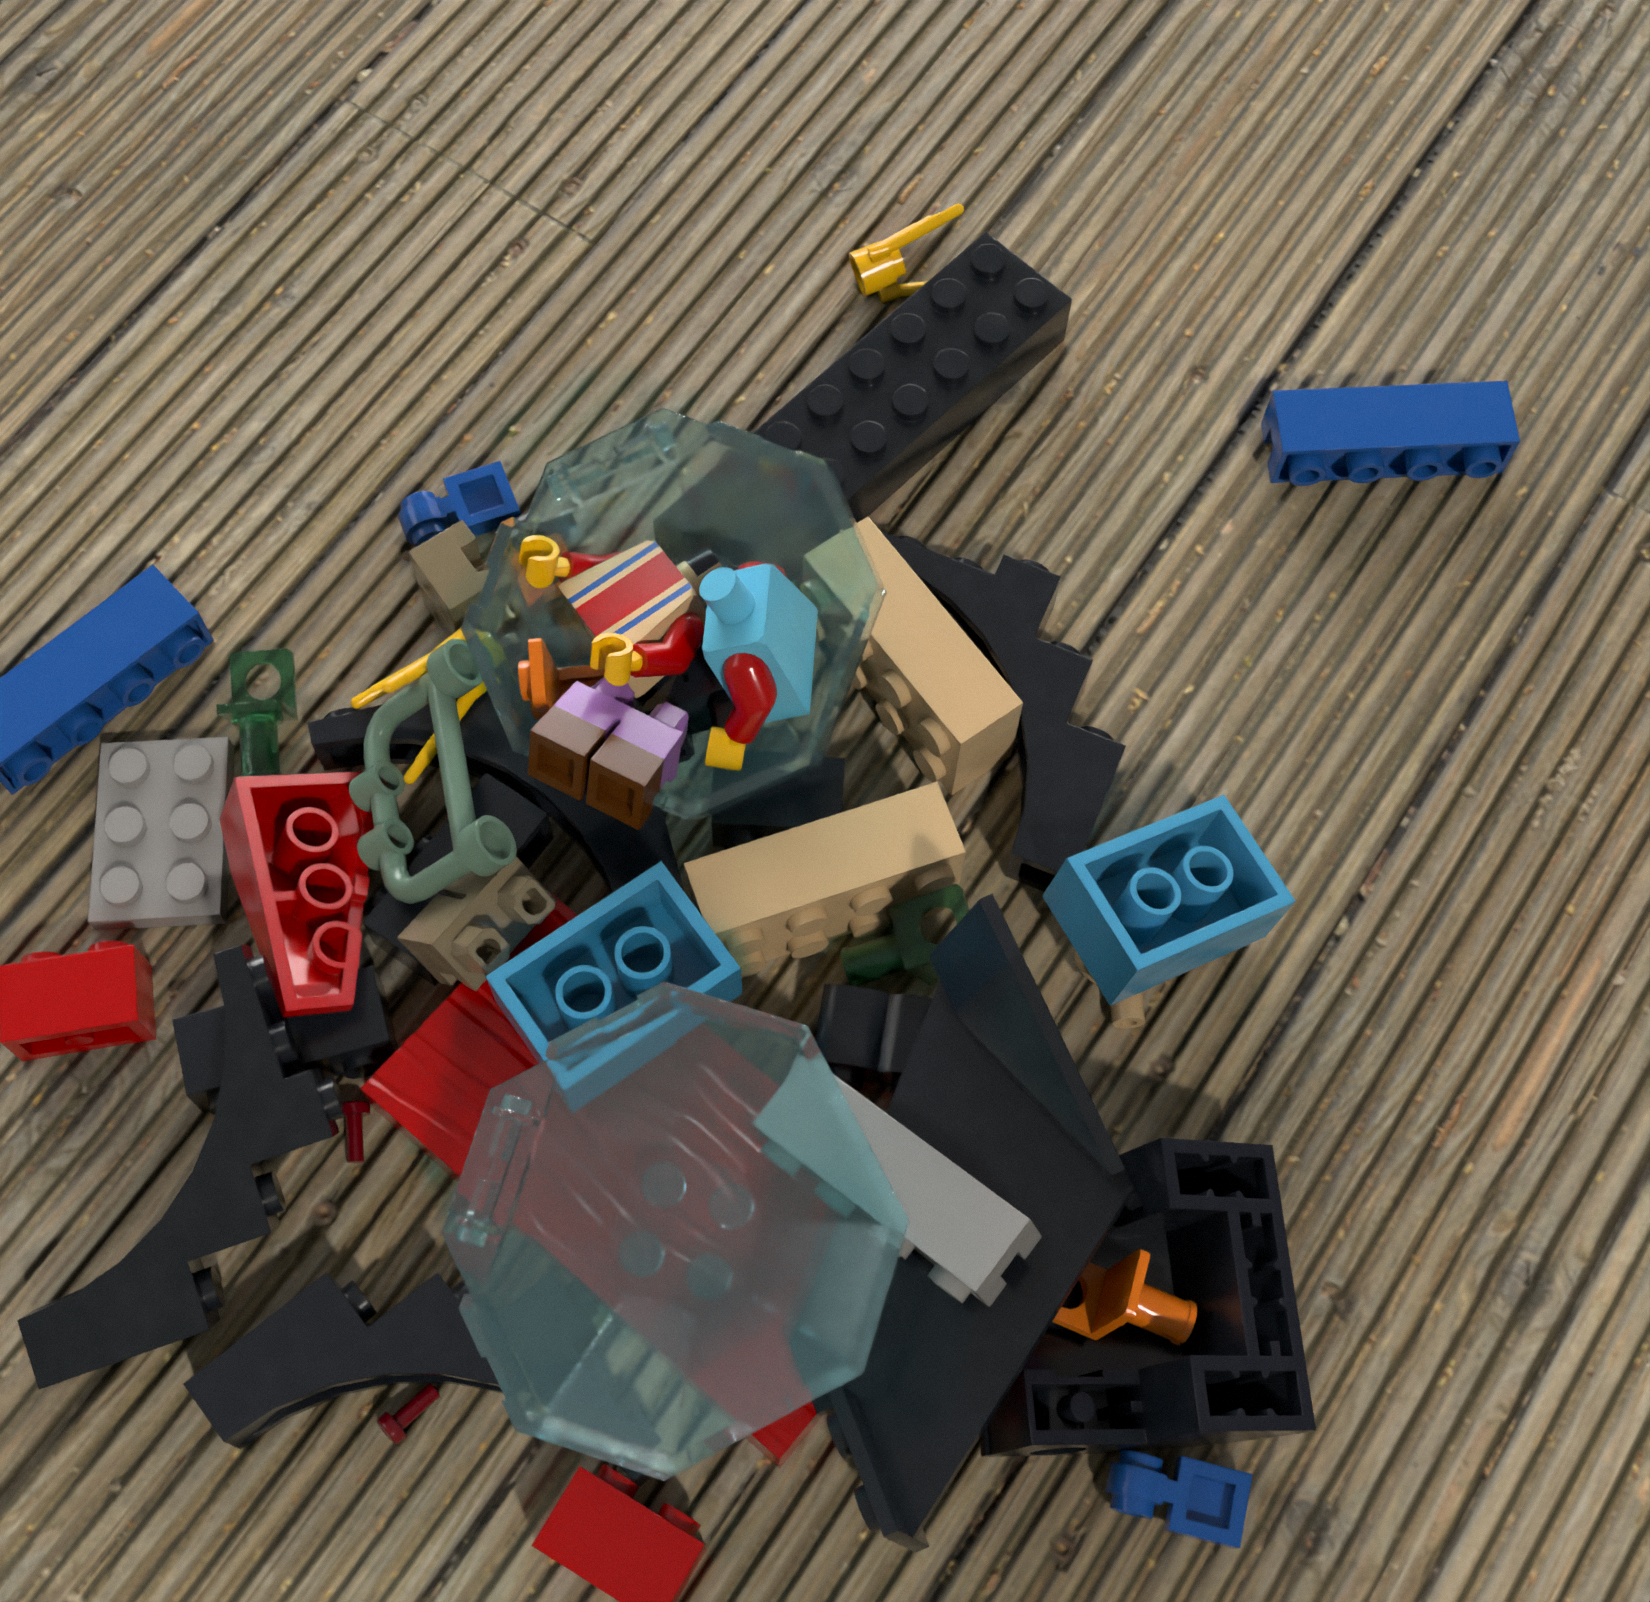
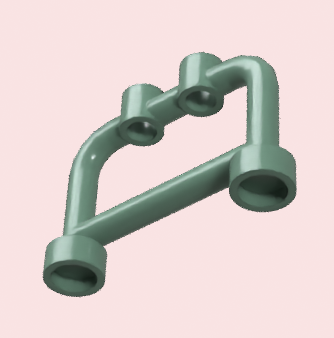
M451 639L433 651L427 659L428 672L387 700L374 713L367 726L364 738L365 771L352 779L349 784L351 799L361 810L372 812L374 829L358 840V854L369 868L380 870L385 888L396 900L409 904L418 903L430 898L470 872L483 877L491 876L511 864L517 853L513 834L500 819L491 815H484L476 820L456 698L464 696L483 682L485 667L478 652L469 643L461 639ZM429 704L453 851L411 877L407 869L405 855L413 849L414 840L411 831L400 821L396 797L404 791L405 782L400 770L391 763L390 741L393 732L400 723Z

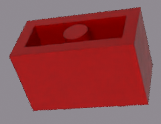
M102 941L90 945L87 952L69 955L48 951L34 952L24 955L19 963L0 965V1043L21 1061L156 1040L152 965L134 944L129 945L122 941Z
M602 1464L596 1476L579 1466L531 1545L619 1602H677L707 1550L706 1545L695 1538L696 1533L701 1527L698 1522L665 1502L657 1514L633 1499L639 1486L605 1464Z

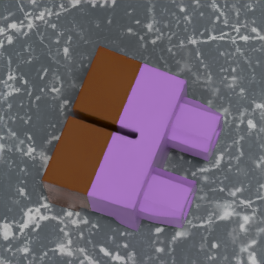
M603 677L595 685L589 687L576 681L530 730L527 775L579 801L587 793V805L640 830L652 813L653 800L666 781L672 782L677 777L680 749L686 738L689 716L686 711L667 702L658 704L649 716L634 709L635 693L628 683L623 686H614Z

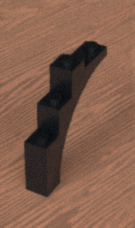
M882 532L1023 702L1015 736L1022 783L1019 828L1005 876L1045 892L1066 858L1085 851L1126 748V745L1114 741L1108 733L1099 728L1091 726L1080 728L1070 724L1085 689L1093 659L1081 655L1076 648L1069 644L1058 641L1049 643L1040 639L1055 605L1061 576L1049 572L1045 566L1036 561L1027 559L1017 560L1003 555L996 573L992 574L970 559L961 557L953 559L927 549L922 542L912 537H896Z
M494 667L488 671L485 677L492 687L474 701L460 721L468 774L481 779L485 773H488L548 813L549 818L584 851L611 894L660 861H662L684 891L659 795L657 794L653 800L652 813L641 829L637 830L587 805V793L579 801L527 775L530 730L540 719L535 720L532 710L523 714L520 719L507 721ZM429 704L396 727L390 741V759L392 764H412L434 733ZM382 705L361 710L341 708L328 713L323 719L307 722L311 744L324 771L365 765L364 738L367 726L374 713ZM438 754L434 756L428 766L440 768Z
M238 945L213 953L224 1003L225 1065L214 1120L192 1173L162 1219L119 1263L85 1287L39 1307L17 1320L38 1389L209 1331L220 1320L217 1309L225 1306V1296L216 1269L213 1266L204 1268L201 1257L272 1233L280 1226L277 1214L286 1211L284 1195L275 1172L271 1171L264 1174L260 1161L331 1138L340 1132L336 1120L346 1117V1112L334 1077L323 1080L319 1067L294 1076L291 1074L288 1063L298 1059L296 1046L287 1022L283 1020L275 1023L267 999V996L277 993L273 974L265 955L262 954L254 957L251 946Z
M326 1272L183 1383L223 1442L240 1450L286 1419L342 1395L395 1384H457L507 1394L556 1415L599 1445L639 1487L661 1470L658 1461L652 1455V1452L662 1445L660 1440L636 1410L624 1419L607 1397L618 1387L593 1354L582 1362L577 1358L581 1352L597 1340L594 1331L587 1323L597 1315V1312L573 1281H570L561 1289L549 1273L483 1326L479 1327L477 1322L488 1313L463 1281L450 1289L438 1272L372 1325L368 1321L378 1313L357 1284L352 1280L342 1288Z

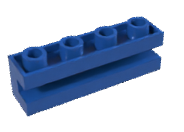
M1507 381L1272 391L1261 421L1264 443H1273V449L1267 462L1270 483L1291 482L1297 486H1308L1320 481L1332 480L1369 483L1379 478L1400 477L1424 481L1436 476L1467 475L1471 478H1484L1495 473H1502L1520 443Z
M151 565L0 678V782L11 795L24 786L40 781L47 775L55 762L76 746L87 744L96 738L106 723L127 707L143 702L149 697L157 684L178 668H184L194 663L202 655L204 648L214 641L199 612L154 565Z

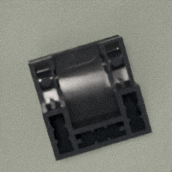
M1159 1138L1120 1154L1119 1157L1143 1206L1129 1211L1126 1207L1123 1208L1090 1263L1104 1269H1109L1138 1249L1149 1252L1150 1260L1144 1283L1184 1300H1191L1196 1303L1197 1317L1191 1334L1186 1342L1180 1343L1177 1346L1166 1338L1127 1322L1100 1339L1093 1340L1052 1322L980 1436L981 1457L1118 1453L1121 1450L1147 1451L1240 1442L1316 1431L1273 1145ZM1079 1281L1062 1305L1063 1308L1073 1309L1079 1306L1083 1295Z

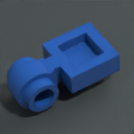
M497 461L443 478L447 497H435L429 491H420L407 496L400 504L401 511L398 519L407 542L417 547L461 520L465 522L475 537L491 532L495 528H500L520 516V509L501 461Z
M1121 1450L1118 1463L1111 1462L1105 1490L1107 1494L1112 1495L1111 1510L1135 1517L1152 1519L1154 1507L1162 1506V1503L1167 1504L1164 1531L1232 1549L1240 1548L1253 1474L1180 1456L1176 1459L1173 1480L1167 1479L1166 1474L1161 1473L1162 1459L1130 1450Z

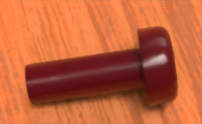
M346 1101L343 1103L346 1112L347 1163L364 1162L363 1116L370 1115V1104L367 1101Z
M429 1383L393 1416L385 1411L378 1417L377 1424L394 1444H399L407 1437L403 1429L440 1397V1394Z

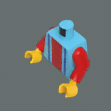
M758 561L746 562L735 571L728 567L714 569L704 577L699 587L700 596L707 603L702 645L704 659L734 704V708L725 723V728L711 727L705 759L706 766L740 771L746 744L754 741L764 723L810 714L818 609L787 578L784 569L780 565Z

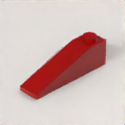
M363 771L234 777L219 818L231 875L260 955H265L271 968L277 990L275 997L282 1017L350 1011L354 1005L362 933L360 931L364 902L368 895L370 877H367L369 867L361 860L357 850V843L360 837L374 829L372 812L361 810L351 799L349 784L352 779Z

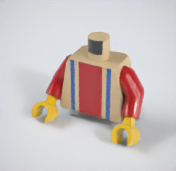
M532 535L522 541L518 561L522 566L526 567L525 577L533 587L545 588L553 583L555 576L559 577L561 584L558 587L579 623L592 639L590 667L595 670L605 668L604 678L610 684L623 686L628 683L635 693L634 697L637 699L664 676L680 675L688 669L703 643L706 610L699 599L701 597L699 587L701 581L709 572L722 567L707 546L675 566L656 541H645L626 551L603 555L566 551L561 557H559V546L548 537Z

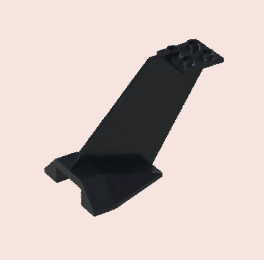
M993 893L979 899L929 954L940 981L886 1113L1027 1216L1042 1235V1238L1025 1260L1016 1254L1001 1275L1007 1284L990 1307L971 1293L962 1304L927 1277L935 1265L913 1249L905 1260L877 1239L871 1231L878 1222L858 1207L851 1217L844 1214L791 1344L816 1413L822 1416L835 1410L834 1414L826 1418L827 1425L842 1458L846 1460L853 1457L863 1485L854 1488V1495L867 1527L872 1533L881 1529L883 1537L916 1553L930 1547L923 1527L1124 1207L1132 1211L1143 1206Z

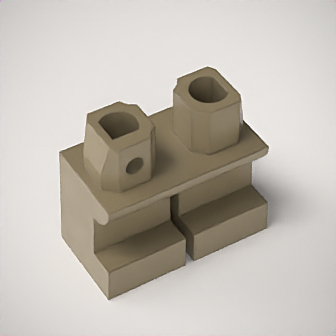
M463 520L409 551L424 605L448 637L462 626L472 629L491 651L496 662L494 670L514 659L522 652L519 641L511 632L516 623L512 614L505 579L497 571L483 569L477 539Z
M515 857L511 864L491 876L483 877L470 872L444 888L443 890L448 896L437 894L402 931L397 939L440 983L452 986L458 979L465 986L476 991L486 981L485 976L502 966L510 958L509 954L534 926L541 924L551 913L557 901L525 865Z

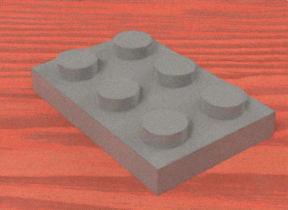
M229 737L101 743L88 922L95 930L226 924L229 862L219 818L233 783L234 746Z

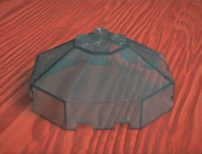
M661 408L547 462L525 522L511 517L500 523L484 565L489 567L490 570L477 604L470 603L461 627L512 750L529 757L530 730L540 720L534 719L530 701H523L519 685L518 663L519 661L529 660L528 639L542 638L557 668L589 665L592 639L579 623L558 587L561 584L559 577L555 576L553 583L545 588L533 587L525 577L526 567L522 566L518 561L522 541L532 535L548 537L559 546V557L566 551L603 555L626 551L645 541H656L675 566L705 546L712 551L722 567L731 568L733 571L740 565L752 561L780 565L784 569L787 578L818 609L810 714L764 723L754 741L746 744L740 771L706 766L705 759L711 729L693 734L695 754L690 760L678 763L677 777L672 782H665L654 798L653 805L686 820L702 819L819 767L887 594L836 474L823 459L801 451L795 452L766 441L761 436L718 420L708 425L665 408ZM700 597L699 599L706 610L707 603Z
M662 982L637 995V1001L600 1020L595 1017L551 1040L545 1053V1057L549 1058L548 1060L490 1089L441 1233L470 1293L463 1295L459 1311L481 1358H487L506 1398L502 1403L515 1431L665 1481L867 1371L911 1222L807 1025Z

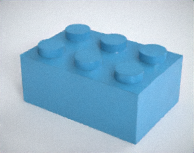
M1225 795L1066 858L1042 895L1110 1006L1265 938L1296 902Z
M662 861L485 976L496 1003L571 1110L742 995L740 966Z

